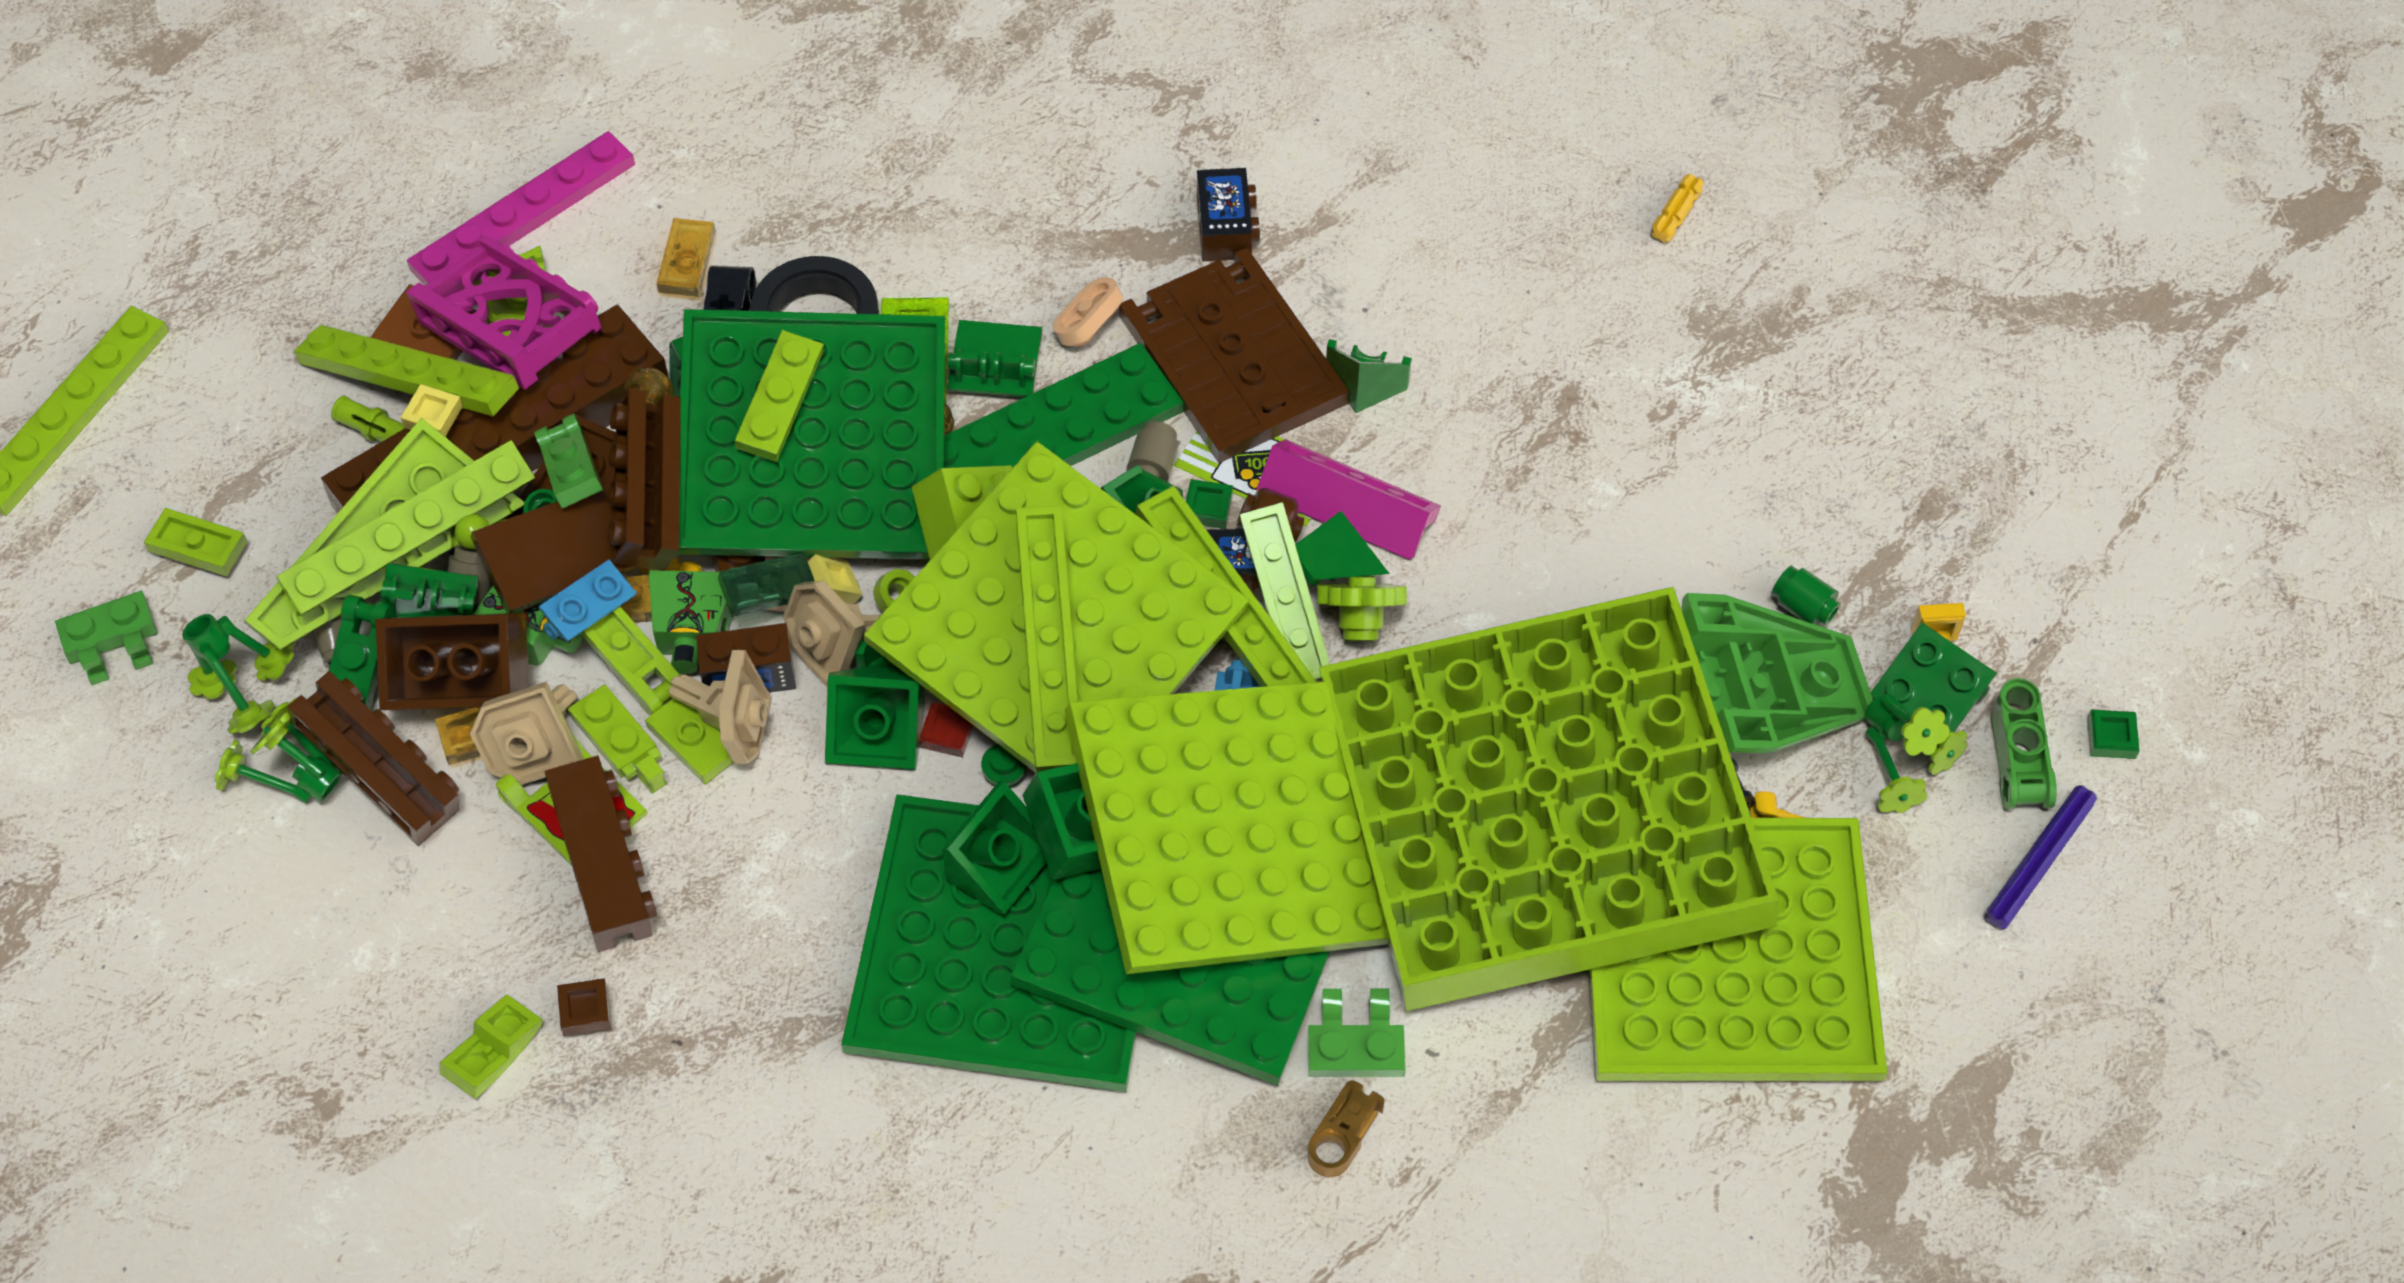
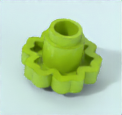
M1375 576L1349 577V583L1317 584V604L1339 606V628L1343 629V639L1379 640V629L1384 628V606L1407 605V586L1375 583Z

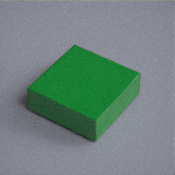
M1190 479L1186 503L1203 526L1226 529L1233 496V485Z
M2091 709L2087 716L2090 756L2136 759L2140 752L2136 712Z

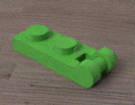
M575 413L563 418V423L556 427L548 429L545 426L534 431L554 495L562 509L603 490L585 433Z

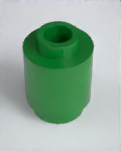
M1792 565L1781 574L1771 592V595L1778 599V605L1800 620L1815 625L1820 623L1828 625L1841 606V603L1836 601L1839 591L1806 569L1801 568L1798 570Z

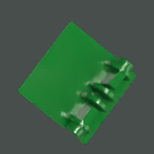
M959 320L953 353L950 352L948 356L950 374L947 391L1026 397L1033 394L1043 327Z
M387 563L385 580L382 583L381 598L382 602L394 606V617L473 615L478 576Z
M1921 623L1873 688L1871 695L1875 699L1881 695L1890 694L1911 715L1920 707H1926L1931 712L1933 710H1940L1945 714L1944 723L1949 727L1950 732H1955L1977 701L1981 702L1990 690L1989 684L1997 675V672L1924 623Z

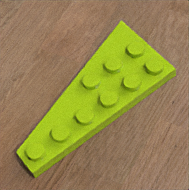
M421 418L292 566L471 464L474 460ZM512 492L475 515L482 516L488 521L489 525H492L524 507V502ZM456 526L392 563L423 567L455 548L456 545H460L455 537ZM386 567L302 616L298 614L279 582H277L247 616L244 623L281 651L340 616L342 604L347 595L351 594L367 600L379 593L382 589L383 580H385Z

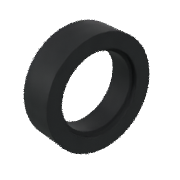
M827 256L797 258L776 267L758 284L750 305V311L780 312L784 305L798 296L808 293L825 292L838 295L847 300L855 309L856 314H879L876 291L869 278L854 265Z

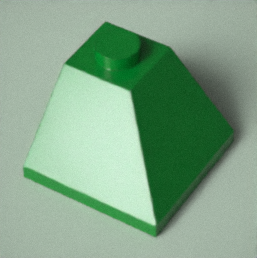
M876 665L830 672L827 682L825 763L916 769L924 717L925 688L900 668L893 665Z

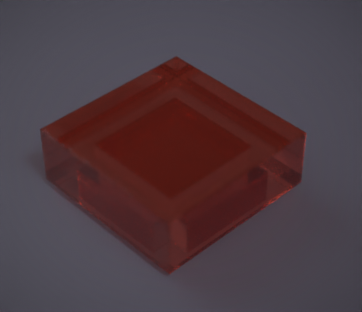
M931 702L918 740L919 748L963 758L974 725L949 706Z

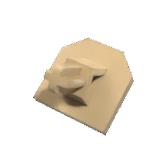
M822 580L795 585L783 619L784 623L787 624L791 648L827 686L828 674L830 672L849 670L858 643L881 615L861 614L858 604L845 603Z
M732 650L725 681H713L708 686L685 674L679 677L675 676L671 680L669 695L673 699L697 710L705 723L720 730L721 742L734 764H748L759 756L772 697L746 650Z
M546 681L485 701L478 713L470 735L488 772L500 778L506 774H511L520 785L546 778L545 770L583 760L580 749L564 718V715L568 712L567 708L572 706L577 699L575 691L569 690L564 684L557 685L551 691Z

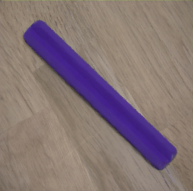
M2083 785L2074 787L1988 907L1985 914V919L1988 923L1994 924L1998 929H2005L2009 926L2094 806L2097 796L2093 791L2088 790Z

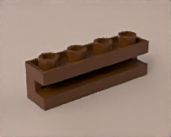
M629 388L621 402L613 405L610 416V428L616 430V440L611 446L609 465L615 468V479L611 482L608 494V503L610 506H614V518H612L609 524L607 541L609 545H613V563L665 571L679 551L680 397L663 394L657 405L646 403L645 390Z
M328 671L315 682L317 691L308 699L300 695L287 706L290 723L417 846H420L460 810L457 794L459 788L457 784L442 770L436 774L425 763L427 760L426 755L413 741L408 739L404 743L393 732L395 726L381 710L375 709L372 712L361 701L363 695L350 680L344 678L340 681L333 673Z
M599 755L545 770L548 789L597 952L616 947L614 938L632 933L634 941L651 937L650 919L656 918L657 912L650 890L641 893L637 878L645 876L638 850L628 852L624 838L632 836L625 809L615 810L612 798L620 796L613 770L603 771Z

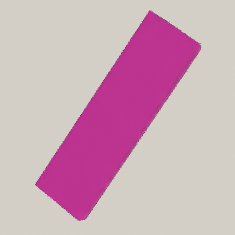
M1287 439L1272 445L1256 490L1268 488L1292 497L1298 502V512L1324 523L1339 511H1342L1365 541L1407 559H1412L1415 556L1425 528L1436 521L1441 508L1439 504Z

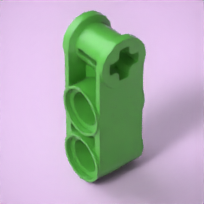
M2021 678L2011 679L2004 683L1991 710L2001 778L2002 803L2005 809H2014L2016 804H2042L2044 808H2053L2056 803L2057 784L2055 772L2051 765L2041 694L2032 682ZM2008 703L2017 704L2023 710H2016L2012 708ZM2014 743L2023 744L2030 751H2023L2017 748Z

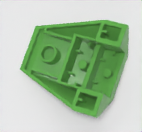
M1685 594L1682 599L1681 610L1729 752L1772 753L1866 720L1865 711L1873 701L1851 636L1728 595Z

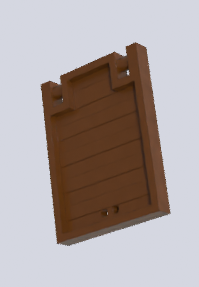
M1247 247L1234 253V264L1225 267L1219 259L1147 291V302L1140 306H1137L1132 298L1122 302L1119 306L1120 319L1137 344L1142 343L1184 402L1185 415L1218 463L1349 404L1348 388ZM1242 278L1245 280L1239 284L1235 282ZM1156 317V321L1148 323L1147 320Z

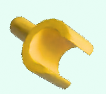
M1769 791L1757 792L1755 794V803L1750 808L1751 818H1807L1787 812L1784 809H1778L1776 795Z

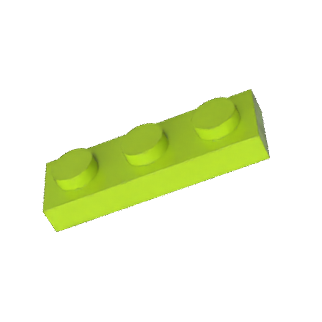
M782 330L735 439V448L775 462L778 461L824 352L823 343Z

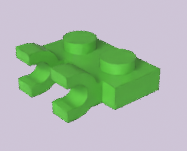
M142 590L55 620L67 660L70 664L80 661L83 670L87 672L91 685L109 680L101 653L117 647L125 646L128 655L130 654L135 670L153 664L145 638L157 634V630Z
M1323 988L1321 1000L1322 1025H1308L1309 1077H1404V1025H1390L1389 988H1370L1369 1025H1342V988Z

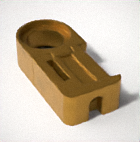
M1349 1080L1345 1084L1309 1141V1165L1313 1171L1323 1177L1339 1176L1349 1168L1361 1149V1141L1377 1117L1378 1112L1383 1114L1384 1097L1375 1091H1372L1369 1096L1363 1092L1364 1086L1355 1080ZM1324 1142H1335L1342 1147L1344 1155L1335 1163H1326L1317 1156L1316 1149Z

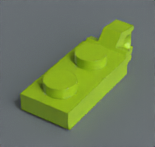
M606 684L567 708L571 719L620 778L625 777L629 780L636 775L651 794L667 785L663 778L664 771L656 762L662 758L656 743Z

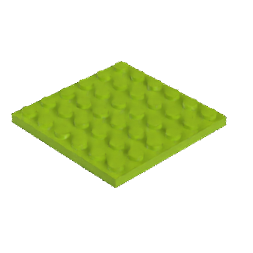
M1038 441L864 634V642L1035 773L1016 508L1062 506L1078 701L1174 694L1246 610L1250 599Z
M1327 682L1070 702L1065 708V715L1076 762L1080 771L1082 788L1085 792L1088 813L1091 817L1094 839L1099 850L1098 856L1126 974L1388 944L1384 918L1335 729L1336 715Z
M1751 818L1779 899L1776 927L1589 969L1596 1081H1885L1888 1072L1859 818Z

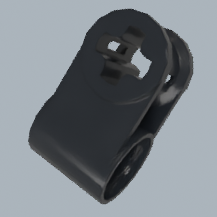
M711 265L707 276V291L703 303L704 310L750 311L752 296L756 289L754 268Z

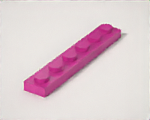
M609 131L605 132L408 258L406 261L409 270L426 286L480 246L478 240L484 236L491 238L499 244L512 245L635 165L633 154Z

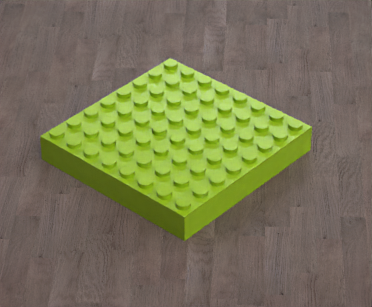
M1674 586L1319 667L1321 682H1327L1335 711V729L1358 821L1361 826V833L1384 918L1388 945L1406 1011L1776 927L1779 899Z

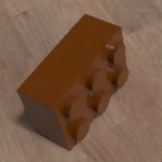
M526 613L375 619L379 710L482 707L485 701L529 687Z

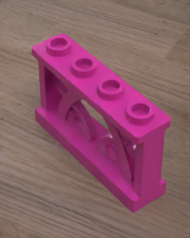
M484 236L478 240L480 246L426 286L417 283L406 291V294L419 324L489 368L514 375L518 386L525 390L538 380L536 373L590 331L595 334L602 329L596 313L599 310L598 305L588 292L576 290L568 285L561 276L557 274L551 275L541 269L534 260L530 258L526 260L514 253L507 244H499L491 238ZM489 271H492V272L495 273L497 276H495V277H488V276H487V273H488ZM481 278L482 284L474 286L473 283ZM504 298H527V310L524 320L504 319L488 325L485 323L489 314L487 301ZM478 305V310L475 313H468V311H474L472 306ZM559 312L563 314L565 317L561 320L560 316L553 315ZM505 331H511L508 336L502 334Z

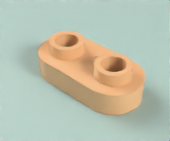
M1100 278L1092 281L1057 316L1053 322V329L1063 345L1079 347L1087 344L1104 322L1116 313L1122 303L1123 295L1114 279Z

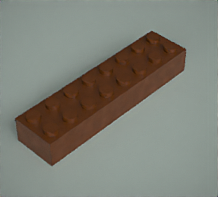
M616 304L598 315L602 329L595 334L590 331L536 373L538 380L524 390L519 386L516 393L494 416L462 408L448 431L446 438L474 461L512 440L529 469L533 472L544 461L534 431L545 426L548 429L556 427L563 423V418L573 413L605 428L610 426L613 405L621 402L629 388L645 390L646 403L671 389L665 358L622 308ZM404 428L321 477L331 506L337 514L409 433V429Z

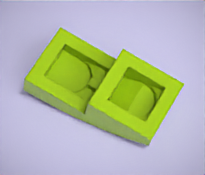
M506 994L474 1021L473 1034L440 1061V1075L472 1098L477 1099L521 1054L542 1026V1018Z

